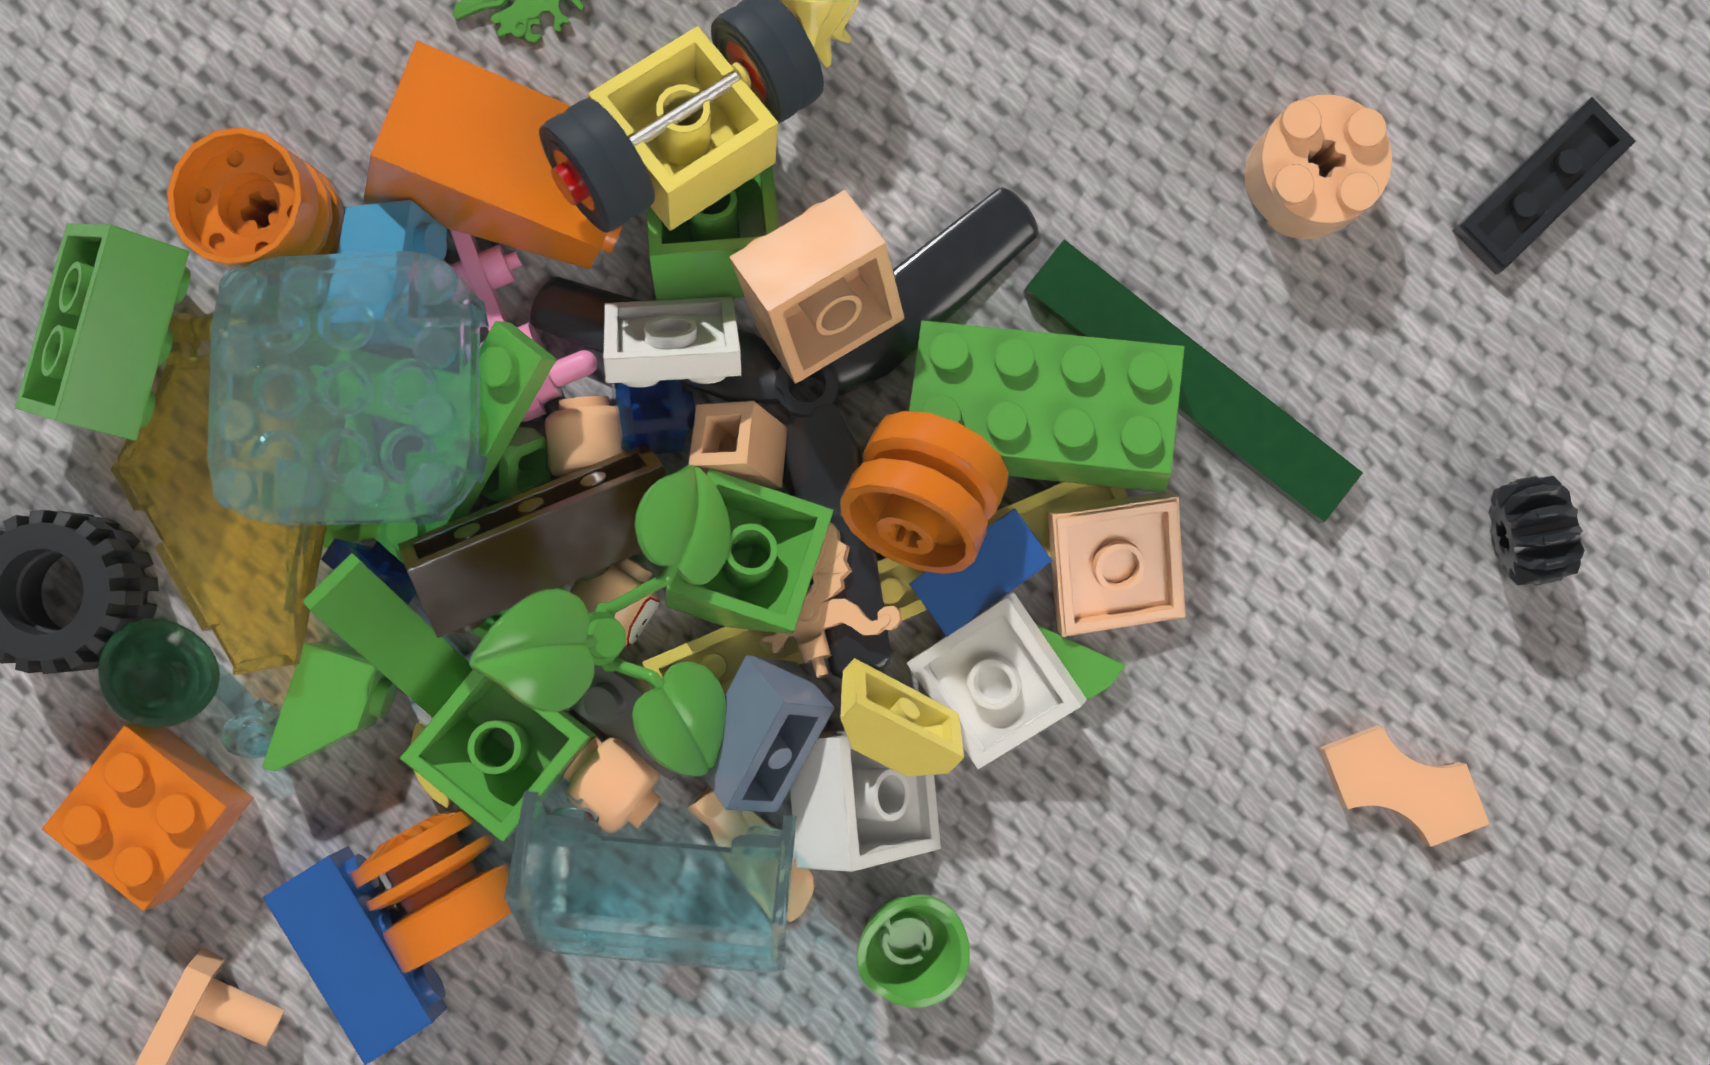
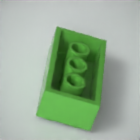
M921 321L909 411L932 413L956 421L982 436L1001 455L1009 472L1008 476L1165 493L1172 471L1184 346Z

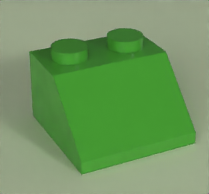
M709 468L707 476L720 492L729 516L731 539L728 556L719 573L706 584L692 585L677 573L674 580L666 588V607L725 627L793 634L834 510Z
M473 669L400 759L499 840L504 842L558 786L566 770L577 755L597 735L566 710L540 711L532 709L519 702L495 681Z

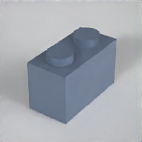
M746 655L725 694L727 707L726 722L716 762L709 770V773L702 775V777L726 810L777 812L835 707L797 662Z

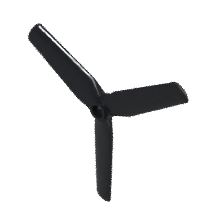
M1004 187L996 189L893 268L905 319L808 376L820 380L825 386V391L817 400L802 402L794 398L791 394V389L795 383L765 340L754 333L737 329L741 354V376H727L719 382L709 384L696 383L689 379L673 380L726 401H755L756 403L780 405L782 411L789 417L784 461V475L789 495L833 509L830 522L840 531L841 542L850 547L847 562L852 572L844 579L845 589L833 599L849 600L859 606L863 613L872 621L878 620V611L884 607L876 551L869 548L851 532L841 516L840 499L853 473L862 464L860 448L837 409L840 396L888 376L918 348L921 321L945 323L1037 238L1039 230L1034 215L1018 195ZM552 277L541 287L535 296L530 312V322L537 329L604 354L605 303L636 302L641 300L562 277ZM813 577L811 578V581H810V586H811V587H812V585H813V583H814ZM844 623L825 630L831 656L827 659L830 671L834 676L842 678L843 670L854 658L878 671L884 670L891 663L892 656L888 630L885 629L879 635L864 636Z

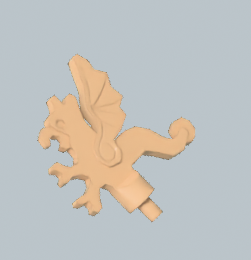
M831 522L829 523L812 575L814 583L811 589L810 586L808 587L793 634L776 633L762 639L764 643H771L773 646L771 651L778 654L783 651L788 637L794 636L797 639L803 663H812L816 678L829 675L824 660L831 656L825 635L826 629L844 623L862 635L870 636L879 635L885 629L893 630L902 621L901 611L896 606L883 607L878 611V620L872 621L863 613L859 606L849 600L833 599L845 589L844 579L852 570L847 562L850 547L841 542L840 531Z

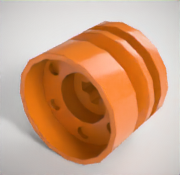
M243 127L213 131L191 144L175 165L167 190L169 218L181 241L202 258L220 267L227 268L249 281L281 288L301 285L320 274L337 254L344 220L343 201L332 181L266 133Z
M463 809L440 814L436 813L380 844L358 869L349 873L356 888L385 873L392 887L365 902L369 912L401 902L406 914L384 932L383 937L403 973L418 968L464 943L505 918L528 901L508 863L496 865L481 872L477 871L472 860L489 848L495 839L492 833L489 832L464 846L456 832L476 822V820Z

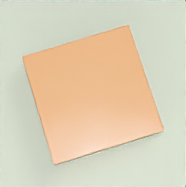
M1173 491L1047 509L1056 629L1062 637L1185 617L1179 496Z

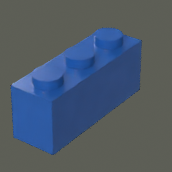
M347 846L327 856L263 896V899L363 1064L367 1065L432 1024L448 1007L442 999L446 995L445 987L432 966L424 964L407 973H403L383 934L402 915L395 909L388 910L386 907L369 912L365 902L378 895L375 890L379 885L378 877L356 888L349 873L358 869L367 859L361 854L354 855L350 847Z

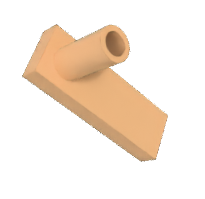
M202 948L185 968L135 1065H171L196 1016L266 1047L285 1010L215 979L225 958Z

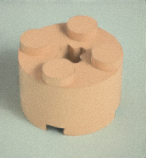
M1316 95L1291 103L1261 135L1252 147L1246 162V192L1252 205H1255L1264 218L1268 220L1266 223L1277 232L1292 238L1317 239L1342 229L1369 209L1383 193L1392 167L1391 146L1383 116L1374 109L1366 108L1352 99L1337 95ZM1313 160L1317 162V165L1314 163H1308V161ZM1319 169L1324 171V177L1319 176Z

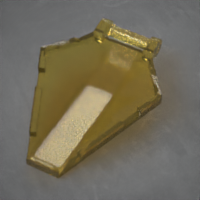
M280 289L260 293L255 297L254 302L195 317L189 313L171 316L168 329L172 330L173 343L155 394L156 401L152 418L145 428H140L137 441L126 439L110 469L134 511L146 512L162 541L155 547L157 553L202 632L213 631L234 667L232 676L300 664L310 610L302 601L315 589L348 424L345 415L291 341L289 326L293 323L294 316L292 303L285 292ZM257 328L259 342L202 356L197 354V349L201 346L202 341Z

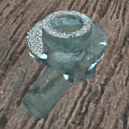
M228 673L211 688V691L235 715L222 729V744L229 753L238 757L250 759L265 757L280 716L278 705L262 698L257 701L231 673Z

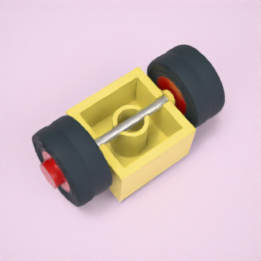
M780 0L741 1L737 6L721 13L712 22V42L699 26H696L589 92L587 99L580 100L570 106L564 113L557 114L546 121L539 128L540 141L552 167L551 175L566 200L571 205H576L595 227L605 233L616 230L630 218L639 215L649 207L653 209L669 231H671L775 164L778 124L795 115L798 110L804 109L815 102L821 96L824 89L823 72L815 49L801 24Z

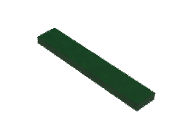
M1065 239L1024 289L1023 293L1078 336L1184 346L1178 414L1317 523H1324L1363 474L1361 470Z

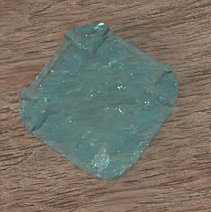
M411 251L278 256L253 262L245 268L230 269L222 276L218 287L219 297L216 301L211 323L207 449L213 496L219 505L234 510L246 519L294 529V526L375 523H415L427 525L447 520L445 515L463 503L476 481L483 482L487 457L479 454L480 327H489L485 303L478 298L466 278L449 264L437 259L433 255Z

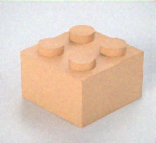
M845 190L823 203L811 206L799 217L766 236L754 239L744 249L729 257L758 332L795 384L905 319L886 242Z

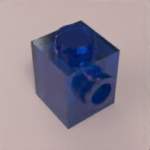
M680 379L660 380L652 386L641 388L629 387L623 383H612L611 401L612 406H615L621 449L629 450L646 443L654 454L683 451L687 431L694 427L695 405L692 392H682Z

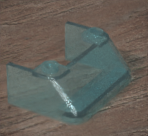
M524 791L504 899L527 943L542 951L564 955L745 972H779L784 970L786 966L796 857L797 816L783 815L782 830L769 826L749 827L746 829V835H740L732 839L731 847L604 836L602 828L591 822L590 817L585 811L575 808H556L553 810L552 815H549L545 812L538 792Z

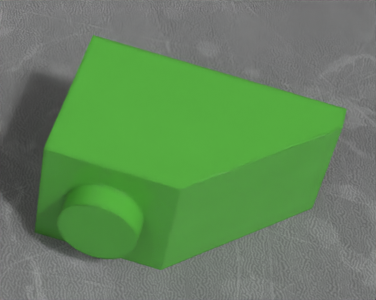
M327 642L304 643L262 768L275 772L296 766L374 726L377 718L383 719L389 713L396 696L397 686L357 652Z

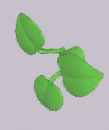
M687 465L682 470L663 477L654 483L644 494L636 513L635 530L642 552L652 563L665 566L658 576L610 602L599 603L595 612H588L585 604L579 597L565 590L550 589L533 593L514 605L492 626L475 650L469 665L477 672L495 681L519 702L540 711H561L576 704L592 683L595 665H601L606 672H619L643 680L651 686L652 690L644 693L636 701L633 708L634 729L639 742L645 751L665 768L684 776H702L709 773V770L714 766L724 734L727 707L724 690L719 680L709 669L695 662H679L672 665L662 679L657 672L621 660L618 655L625 646L626 635L623 626L615 618L616 612L670 584L677 573L692 585H703L710 582L725 563L731 539L730 521L725 503L717 487L703 470L693 465Z

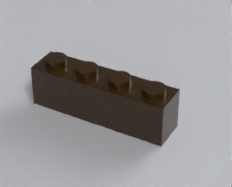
M644 443L399 543L398 547L407 572L437 638L452 632L464 633L482 625L489 616L513 607L533 593L556 589L575 580L596 578L604 574L612 564L636 554L644 555L638 543L635 530L638 506L648 489L659 479L667 476L664 465L649 446Z

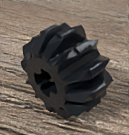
M1536 475L1520 478L1494 489L1490 499L1491 506L1488 511L1492 524L1490 532L1494 537L1495 552L1499 554L1501 559V567L1509 575V578L1517 586L1527 584L1537 586L1561 581L1563 577L1577 574L1585 550L1581 542L1583 529L1578 522V509L1573 507L1571 503L1570 491L1554 475L1539 478Z

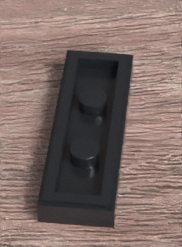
M1591 97L1583 102L1452 231L1497 275L1504 271L1636 140Z

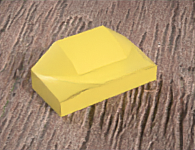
M855 658L843 670L841 721L853 750L904 776L948 774L964 759L958 712Z

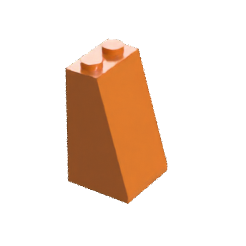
M416 40L370 155L363 203L368 205L412 200L445 228L587 269L591 268L601 250L609 254L612 253L622 226H620L616 230L607 233L599 230L582 214L576 205L573 206L566 200L551 175L552 167L543 150L539 137V128L557 114L564 113L570 105Z

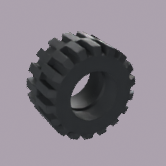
M36 510L30 511L29 516L15 515L3 521L6 531L0 530L1 664L15 663V670L25 673L43 672V674L94 670L107 666L106 661L120 660L130 653L125 643L141 642L148 630L139 625L142 618H154L157 609L156 604L147 603L148 591H159L158 578L146 577L144 569L154 565L149 552L133 550L140 540L131 531L118 530L120 524L108 518L65 511ZM65 556L75 565L81 576L83 599L80 609L73 620L61 628L46 613L42 603L41 591L44 577L50 567L57 560Z

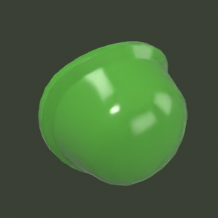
M929 895L900 896L884 902L871 914L858 943L856 952L857 967L863 982L872 991L888 1001L909 1008L932 1006L951 996L966 977L970 960L967 932L956 911L941 899Z

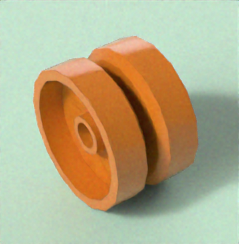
M902 411L885 416L876 426L863 452V463L853 473L840 499L841 516L851 532L869 548L894 562L919 571L941 574L964 571L976 560L986 537L988 519L996 513L1007 488L1009 472L1001 455L982 436L960 423L932 413Z

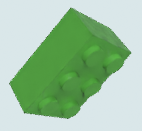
M67 223L15 409L51 420L137 441L140 428H145L148 425L155 409V393L151 391L157 367L162 366L166 362L172 348L173 333L168 327L175 304H179L183 300L189 287L190 269L186 267L190 251L111 224Z

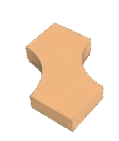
M1376 725L1318 748L1342 808L1347 810L1360 806L1389 808L1403 816L1417 831L1422 843L1429 847L1490 824L1467 764L1455 762L1454 764L1444 766H1429L1417 763L1404 755L1392 743L1382 726Z

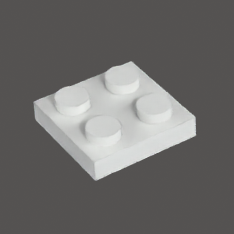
M733 296L605 303L604 368L606 383H623L629 387L641 388L652 386L660 380L689 379L696 383L709 384L719 382L727 376H741V354Z
M1014 592L971 619L948 637L945 636L907 662V665L929 698L959 713L963 748L977 769L982 768L1077 710L1087 700Z

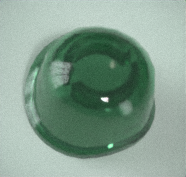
M162 619L138 620L120 628L106 643L98 665L100 690L110 710L121 720L143 728H165L191 720L209 705L217 692L220 681L217 659L206 642L190 629Z

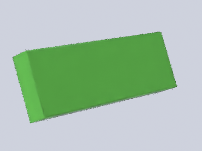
M353 553L302 601L311 612L432 718L473 670L466 658L443 637L437 638L434 629Z

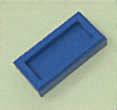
M1014 508L987 527L986 537L975 562L964 571L946 574L924 572L910 582L909 585L945 636L948 637L1052 562V559Z

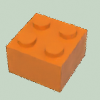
M151 720L123 726L42 827V830L142 911H145L177 896L254 797L158 720Z

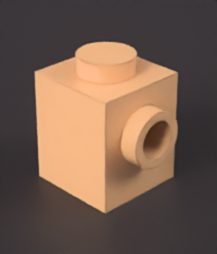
M755 401L696 405L689 465L700 468L706 475L710 468L770 489H779L782 487L788 428Z

